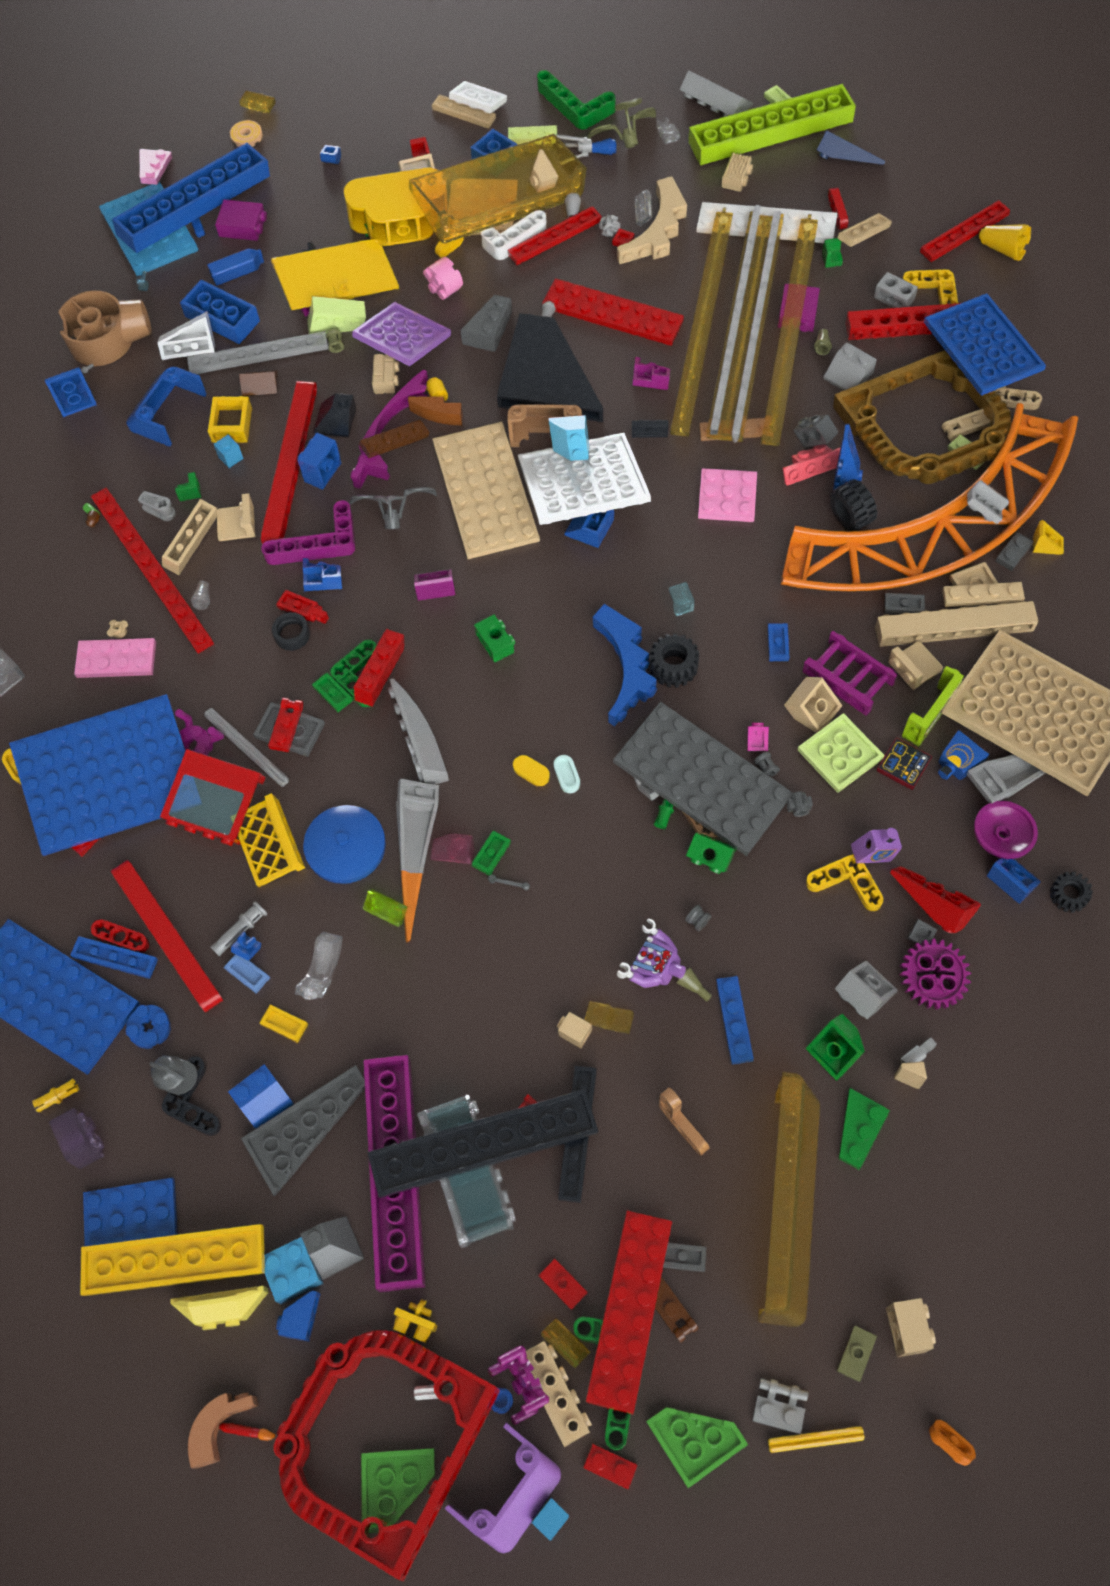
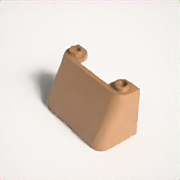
M514 405L510 407L508 411L510 447H519L523 439L529 440V433H550L549 418L582 416L580 407L576 405Z

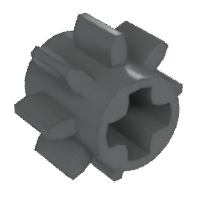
M804 792L791 794V798L787 799L788 803H786L788 812H793L796 817L809 814V810L813 806L811 796L806 797Z

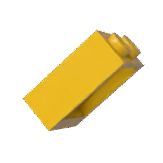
M213 397L208 427L212 443H216L226 435H229L236 443H248L252 413L249 397ZM242 410L240 425L217 426L219 411Z

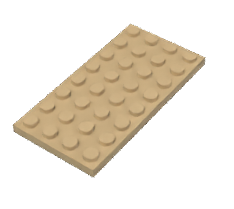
M502 422L432 438L467 559L540 541Z

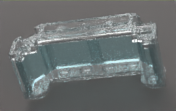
M469 1095L419 1112L417 1115L424 1135L476 1121V1114L479 1113L476 1101H471ZM493 1165L440 1180L461 1248L470 1246L472 1242L501 1231L514 1229L512 1222H515L516 1218L513 1209L507 1208L506 1204L510 1203L507 1191H501L499 1182L503 1180L499 1168L494 1169Z

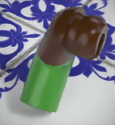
M86 503L83 506V510L88 514V519L85 523L89 527H95L96 523L99 522L100 512L90 503Z

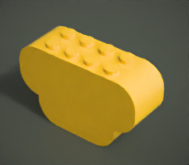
M421 168L357 178L348 182L344 188L350 227L355 232L369 234L370 239L379 238L382 246L428 239L435 231V223L443 220L448 213L445 178L439 170L434 168Z

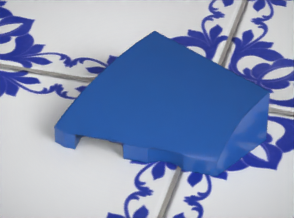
M303 558L304 591L342 589L341 566L326 564L321 561L318 564L309 563L308 558Z

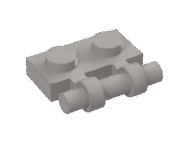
M761 1379L759 1388L767 1390L768 1394L767 1398L757 1396L752 1421L801 1434L805 1409L797 1407L796 1403L797 1399L807 1401L808 1391L801 1390L796 1385L790 1387L779 1384L778 1380L771 1379L768 1381ZM776 1393L789 1396L788 1404L775 1401Z

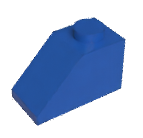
M310 1291L283 1311V1315H280L277 1320L276 1330H279L278 1335L309 1342L321 1294L317 1291Z

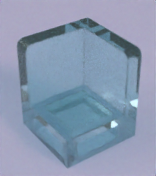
M687 582L669 587V593L674 602L673 611L676 616L694 611L695 600Z

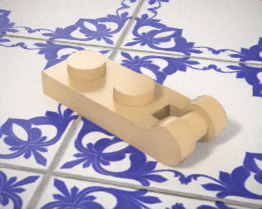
M980 409L946 421L942 424L941 428L944 432H947V437L952 442L959 435L965 436L990 427L991 422L984 415V410Z

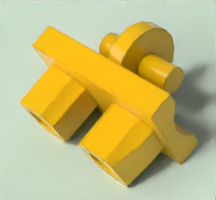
M421 1299L418 1305L410 1302L408 1309L415 1311V1314L397 1307L394 1315L397 1317L393 1329L406 1335L410 1323L416 1324L418 1327L413 1338L424 1343L430 1337L431 1332H436L438 1326L431 1321L421 1318L422 1315L430 1317L432 1310L425 1308L426 1300Z

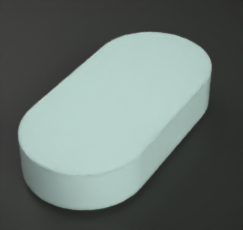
M567 755L558 756L554 760V770L560 787L566 793H574L580 787V778L574 762Z

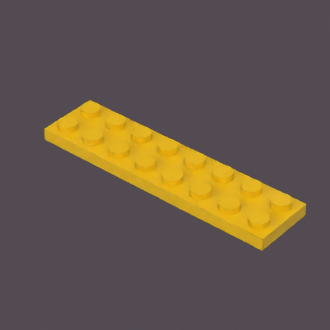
M258 1224L81 1247L80 1295L88 1296L265 1273L264 1225Z

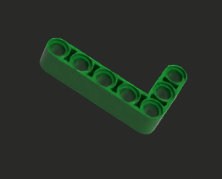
M547 70L537 73L538 91L580 130L588 129L616 111V95L613 92H604L583 104L552 73Z
M590 1317L578 1318L574 1323L576 1337L581 1341L598 1344L603 1320ZM581 1323H588L591 1326V1331L588 1335H581L578 1332V1326ZM609 1409L605 1442L612 1450H620L626 1444L630 1421L629 1413H627L624 1419L617 1420L613 1416V1409ZM613 1431H618L623 1436V1441L618 1446H614L609 1442V1435Z

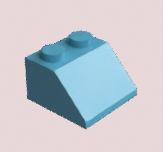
M586 416L549 418L553 451L570 461L589 460L590 445Z

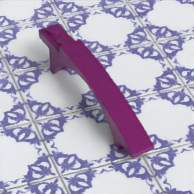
M422 370L388 402L373 421L363 439L380 434L393 416L409 407L408 397H428V395L423 394L427 389L428 376L426 370ZM359 446L361 454L358 458V464L351 471L354 487L361 489L367 475L388 480L390 477L387 470L388 466L381 456L377 455L368 458Z

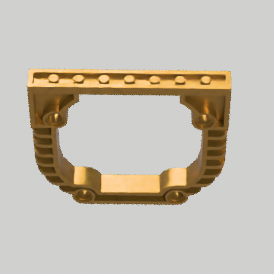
M946 350L834 395L833 408L845 424L850 425L852 434L859 436V439L864 442L871 455L875 457L876 461L885 470L892 471L897 476L907 475L908 479H919L924 484L942 481L968 468L976 467L980 463L993 460L1004 444L1011 426L1010 410L1005 401L1001 399V396L995 390L980 395ZM931 374L935 379L952 383L954 390L958 392L965 391L976 405L984 410V415L991 422V426L982 431L979 440L940 456L926 453L913 457L896 448L877 424V409L872 405V400L877 395L894 390L897 387Z

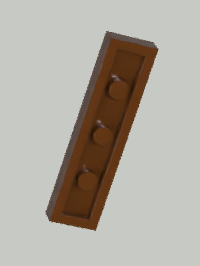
M417 420L362 439L359 442V446L366 456L371 458L429 437L430 432L421 420Z

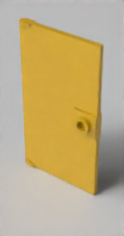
M379 238L271 258L273 268L276 271L291 310L310 307L312 296L349 300L364 295L399 289L398 282Z

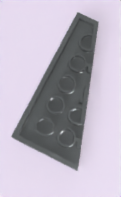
M356 1065L241 1138L274 1196L278 1194L365 1090V1079Z

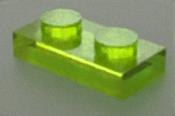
M373 889L368 891L363 910L397 927L402 925L408 908Z

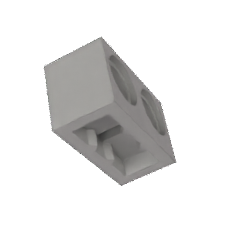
M887 272L877 284L874 298L893 308L909 307L915 300L918 287Z

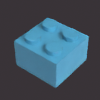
M302 1237L264 1255L265 1276L275 1302L279 1304H284L324 1284L308 1254Z

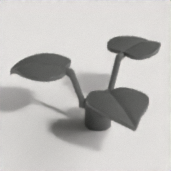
M417 487L404 490L403 496L390 495L386 497L361 494L352 496L350 505L366 498L378 501L383 519L385 520V529H400L399 518H402L407 495L414 492H426L437 496L434 488ZM402 500L399 513H397V510H392L391 501ZM382 502L388 504V510H386V513L383 508Z

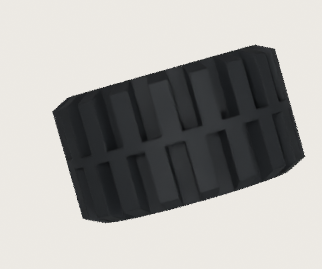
M856 479L850 480L831 492L830 505L839 523L848 531H858L877 518L878 512L874 498L860 481Z
M673 633V636L667 634L665 638H658V643L654 642L650 650L649 667L653 677L659 680V684L663 685L665 683L670 688L671 685H675V688H678L680 684L683 686L687 685V681L691 682L694 676H696L699 664V650H697L695 643L692 644V639H685V635L680 637ZM676 656L684 660V662L678 665H671L664 660L668 657Z

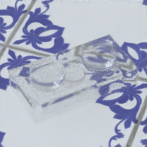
M648 189L635 198L636 224L640 227L653 218L652 197Z

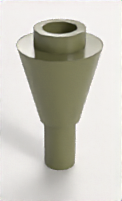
M691 967L688 970L686 969L682 978H677V984L697 993L706 1002L711 998L712 995L702 987L701 982Z

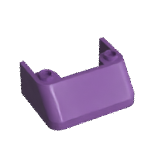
M507 1423L504 1425V1428L522 1442V1445L516 1452L515 1460L518 1467L526 1474L495 1517L488 1510L480 1509L475 1511L468 1519L452 1504L447 1505L445 1508L473 1534L500 1553H507L515 1547L561 1479L559 1466Z

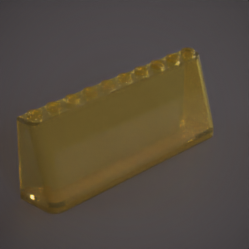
M551 134L410 179L409 189L437 238L442 243H448L528 216L534 211H542L565 203L566 196L570 193H576L580 197L584 192L587 168L555 134ZM543 149L556 171L558 179L554 188L537 193L530 183V176L539 150Z
M783 1072L775 1091L774 1103H780L766 1301L765 1308L759 1309L758 1322L798 1327L805 1322L807 1316L820 1102L800 1075Z

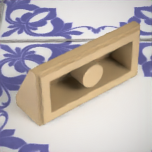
M924 1062L902 1063L894 1078L909 1086L920 1089L927 1079Z

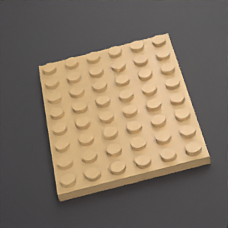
M1001 630L995 635L942 711V714L1086 796L1089 795L1110 762V690Z

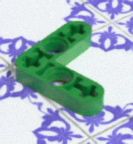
M368 639L361 642L338 661L330 671L332 678L354 701V689H349L347 686L350 682H357L358 677L355 673L367 664L377 646L373 640ZM352 658L360 660L356 665H351L349 661ZM355 701L361 707H370L369 705Z

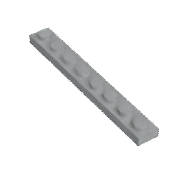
M323 331L187 358L189 371L194 374H200L327 350L329 348L326 333Z

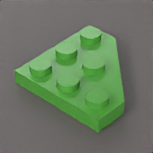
M667 1407L647 1421L648 1426L687 1488L694 1485L748 1445L735 1423Z
M435 1449L361 1453L362 1521L367 1517H376L386 1522L387 1526L394 1525L436 1475ZM373 1524L369 1528V1533H379L378 1525Z

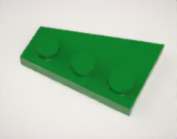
M851 1088L848 1091L839 1159L860 1170L890 1110Z

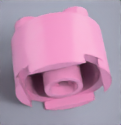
M447 257L439 259L423 270V274L429 282V290L433 294L437 293L442 300L463 286L460 272L458 269L456 271L453 269L452 265L454 264Z

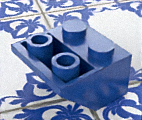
M614 509L573 518L564 533L565 536L599 548L614 521Z

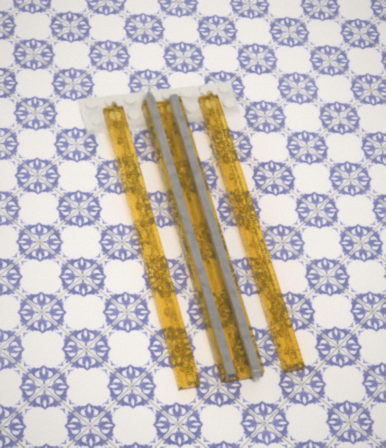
M702 202L697 233L711 234L674 411L671 435L689 436L729 235L745 236L707 427L708 439L727 440L734 443L743 442L780 239L797 241L761 439V444L780 446L815 242L824 243L825 239L834 238L837 213L760 207L759 205L745 206Z

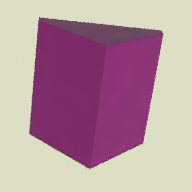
M452 569L414 575V585L418 601L455 595Z

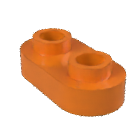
M937 1420L929 1428L931 1440L948 1453L956 1463L966 1466L975 1459L976 1453L973 1446L949 1424L942 1420Z

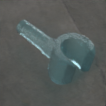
M142 271L141 278L136 280L139 285L138 290H148L149 284L145 280L146 271Z

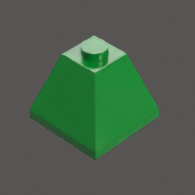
M843 1014L832 1019L806 1048L836 1081L865 1052L858 1029Z

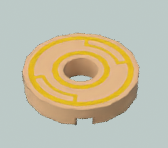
M250 120L240 121L230 130L231 141L238 147L245 143L253 147L256 142L259 143L263 136L261 126Z

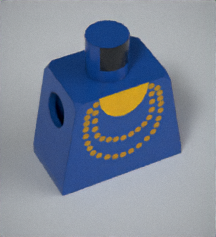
M958 730L941 754L938 762L942 768L938 771V774L945 780L951 775L955 776L958 780H962L967 776L968 770L986 762L989 754Z

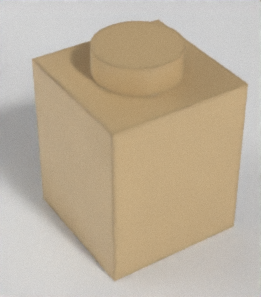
M571 1012L566 1017L563 1016L557 1025L559 1036L579 1048L583 1047L592 1032V1024Z

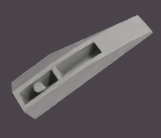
M393 678L389 679L391 687H388L391 699H396L397 703L394 704L396 714H401L402 720H399L402 731H407L408 736L405 737L417 770L419 781L433 785L449 781L436 739L428 722L407 692Z

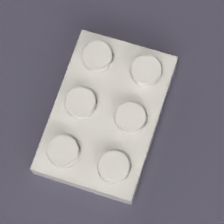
M464 81L449 92V99L455 100L459 104L469 105L471 108L481 109L485 113H492L507 102V95Z

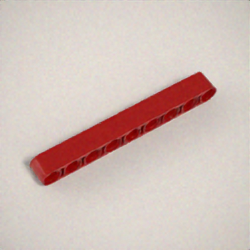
M126 860L112 869L110 872L203 1011L206 1013L223 1001L222 997L130 861Z

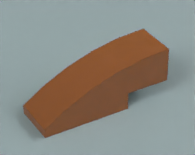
M408 397L410 411L433 422L462 426L463 412L461 403H445L444 397Z

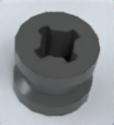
M697 905L690 911L685 921L688 924L692 923L695 926V930L699 932L707 925L712 915L703 912L702 907Z

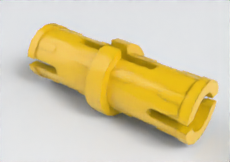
M71 1079L58 1088H51L49 1093L33 1100L34 1107L38 1106L36 1111L40 1113L55 1103L60 1104L63 1101L62 1099L78 1092V1084L74 1085L76 1081Z

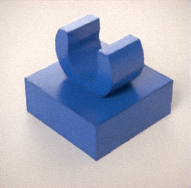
M245 932L231 946L232 953L247 961L261 949V943L256 941L255 937L250 938L246 936Z

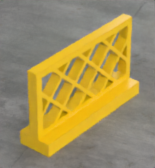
M271 793L265 796L264 801L248 808L245 817L250 818L246 828H240L238 837L256 885L261 887L295 869L297 871L304 869V863L279 800ZM266 807L267 813L265 818L256 817L259 810ZM237 814L231 817L233 823ZM254 820L262 822L258 832L250 830ZM267 824L274 827L271 836L263 834ZM249 833L257 835L252 845L246 843ZM261 837L269 839L265 849L257 847ZM273 841L280 843L277 853L269 851ZM255 850L263 852L259 862L252 859ZM267 854L276 856L272 866L263 864ZM280 858L285 859L288 864L287 867L281 870L276 868ZM261 868L270 869L267 877L260 880L259 872Z

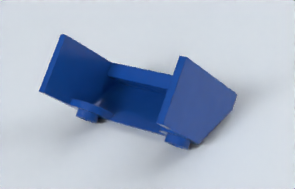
M178 367L167 368L155 379L127 418L126 423L129 430L170 447L172 443L165 426L151 420L175 386L205 397L207 394L200 376Z

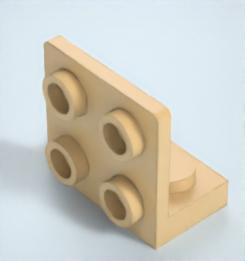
M249 493L242 494V502H239V506L217 509L219 541L256 537L254 505Z

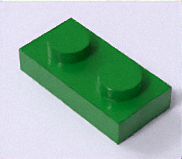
M328 673L312 684L313 688L337 712H340L353 701L352 697Z
M492 831L473 860L472 867L490 876L511 844V840Z

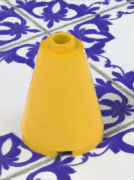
M1027 224L990 225L981 230L979 239H981L982 244L1014 260L1020 261L1026 253V250H1023L1025 245H1029L1031 227Z

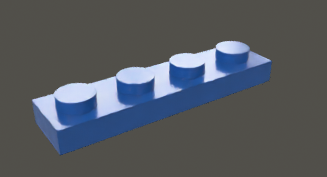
M78 936L70 955L78 960L148 979L151 978L158 961L154 956Z
M738 976L716 979L731 1065L753 1062L754 1058Z

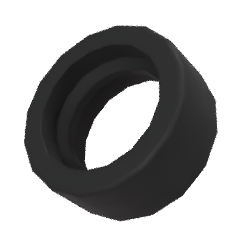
M291 612L279 616L273 623V637L280 648L294 651L302 648L309 641V626L302 615ZM298 624L302 627L300 635L293 639H284L280 636L281 630L287 625Z

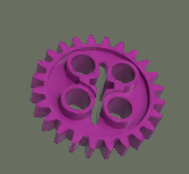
M935 939L930 940V944L927 940L922 941V946L916 943L914 949L910 948L907 951L909 955L903 956L902 959L907 963L900 965L905 971L901 972L899 976L905 977L906 980L901 982V985H908L905 993H913L910 998L911 1000L916 997L919 998L918 1005L926 1002L927 1009L934 1004L935 1010H938L942 1004L943 1008L946 1009L949 1007V1003L955 1005L957 1003L956 999L961 1000L964 998L961 993L968 992L964 985L971 983L970 980L966 979L967 976L971 975V972L965 971L969 963L962 962L966 957L965 955L960 957L957 955L960 950L959 948L954 951L951 950L952 943L944 946V940L939 941L938 944ZM920 959L926 960L927 968L920 965ZM941 959L948 961L949 968L943 967ZM934 971L936 974L952 972L954 976L942 974L936 978L934 974L918 976L916 973L928 974ZM922 980L929 983V990L922 987ZM943 980H947L950 983V990L943 986Z

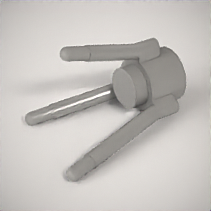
M555 135V138L578 141L577 143L561 144L560 146L577 147L578 152H581V154L561 161V165L581 157H588V153H592V142L587 137Z

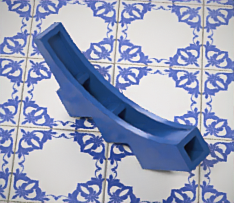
M604 604L593 616V627L612 644L620 658L623 669L622 689L616 703L608 713V723L616 726L619 721L622 722L626 718L627 711L631 707L634 708L639 699L645 703L649 697L652 698L655 695L657 679L644 672L650 662L649 653L637 646L642 640V627Z

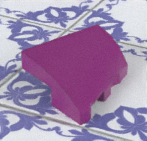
M635 357L632 385L668 390L670 369L658 366L653 362L643 364L640 362L641 358Z

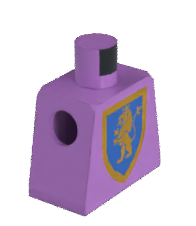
M894 828L871 830L851 844L856 864L891 862L902 848L898 832Z

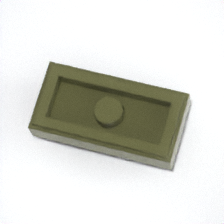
M854 1326L837 1372L860 1382L877 1336Z

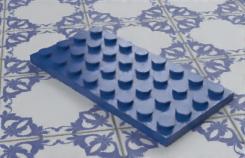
M8 919L0 929V1018L88 1075L127 1023L130 1015L141 1003Z

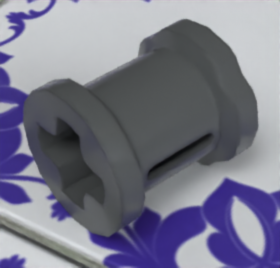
M770 752L762 753L754 760V763L759 765L762 772L769 777H773L780 771V768L773 763Z

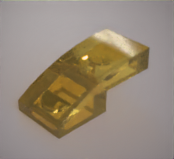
M589 1001L585 1021L593 1026L629 1034L634 1012L612 1008L610 1004Z

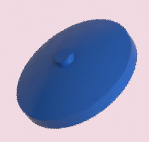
M342 805L324 811L312 821L306 831L303 848L309 866L319 877L329 882L346 884L367 877L378 867L385 853L386 838L380 822L372 813L361 807Z

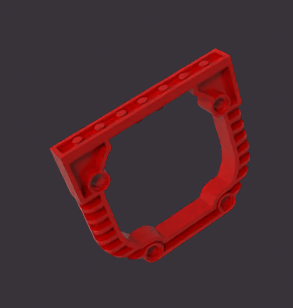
M376 1330L356 1336L346 1342L345 1345L333 1343L326 1349L324 1354L322 1353L315 1363L316 1369L312 1376H308L302 1387L303 1392L299 1399H295L290 1407L291 1413L287 1421H283L278 1428L274 1452L281 1459L279 1476L283 1495L289 1507L298 1517L394 1578L404 1581L500 1390L489 1382L399 1333ZM343 1351V1359L340 1362L335 1363V1355L338 1352ZM382 1356L395 1360L434 1382L436 1397L442 1402L452 1405L456 1424L464 1429L451 1457L447 1456L441 1466V1471L443 1472L439 1480H435L431 1485L428 1493L431 1496L416 1524L406 1520L387 1526L386 1522L376 1517H367L360 1522L320 1498L309 1487L303 1472V1466L310 1453V1441L307 1437L310 1429L338 1379L347 1378L352 1375L364 1358ZM446 1384H452L453 1390L451 1394L444 1396L442 1394L443 1387ZM292 1441V1451L289 1454H285V1445ZM373 1524H377L379 1533L375 1538L371 1539L369 1528Z

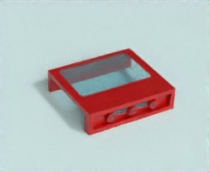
M186 749L160 817L166 820L165 824L177 828L178 825L184 826V830L195 834L196 831L203 833L202 836L214 840L217 837L221 839L223 844L232 846L235 843L240 845V840L237 839L238 833L258 783L263 785L266 777L259 772Z

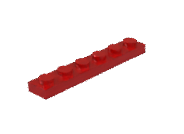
M998 200L922 246L920 253L930 262H933L979 234L986 226L994 225L1009 216L1010 209Z
M591 206L508 249V256L516 265H519L600 223L602 216Z

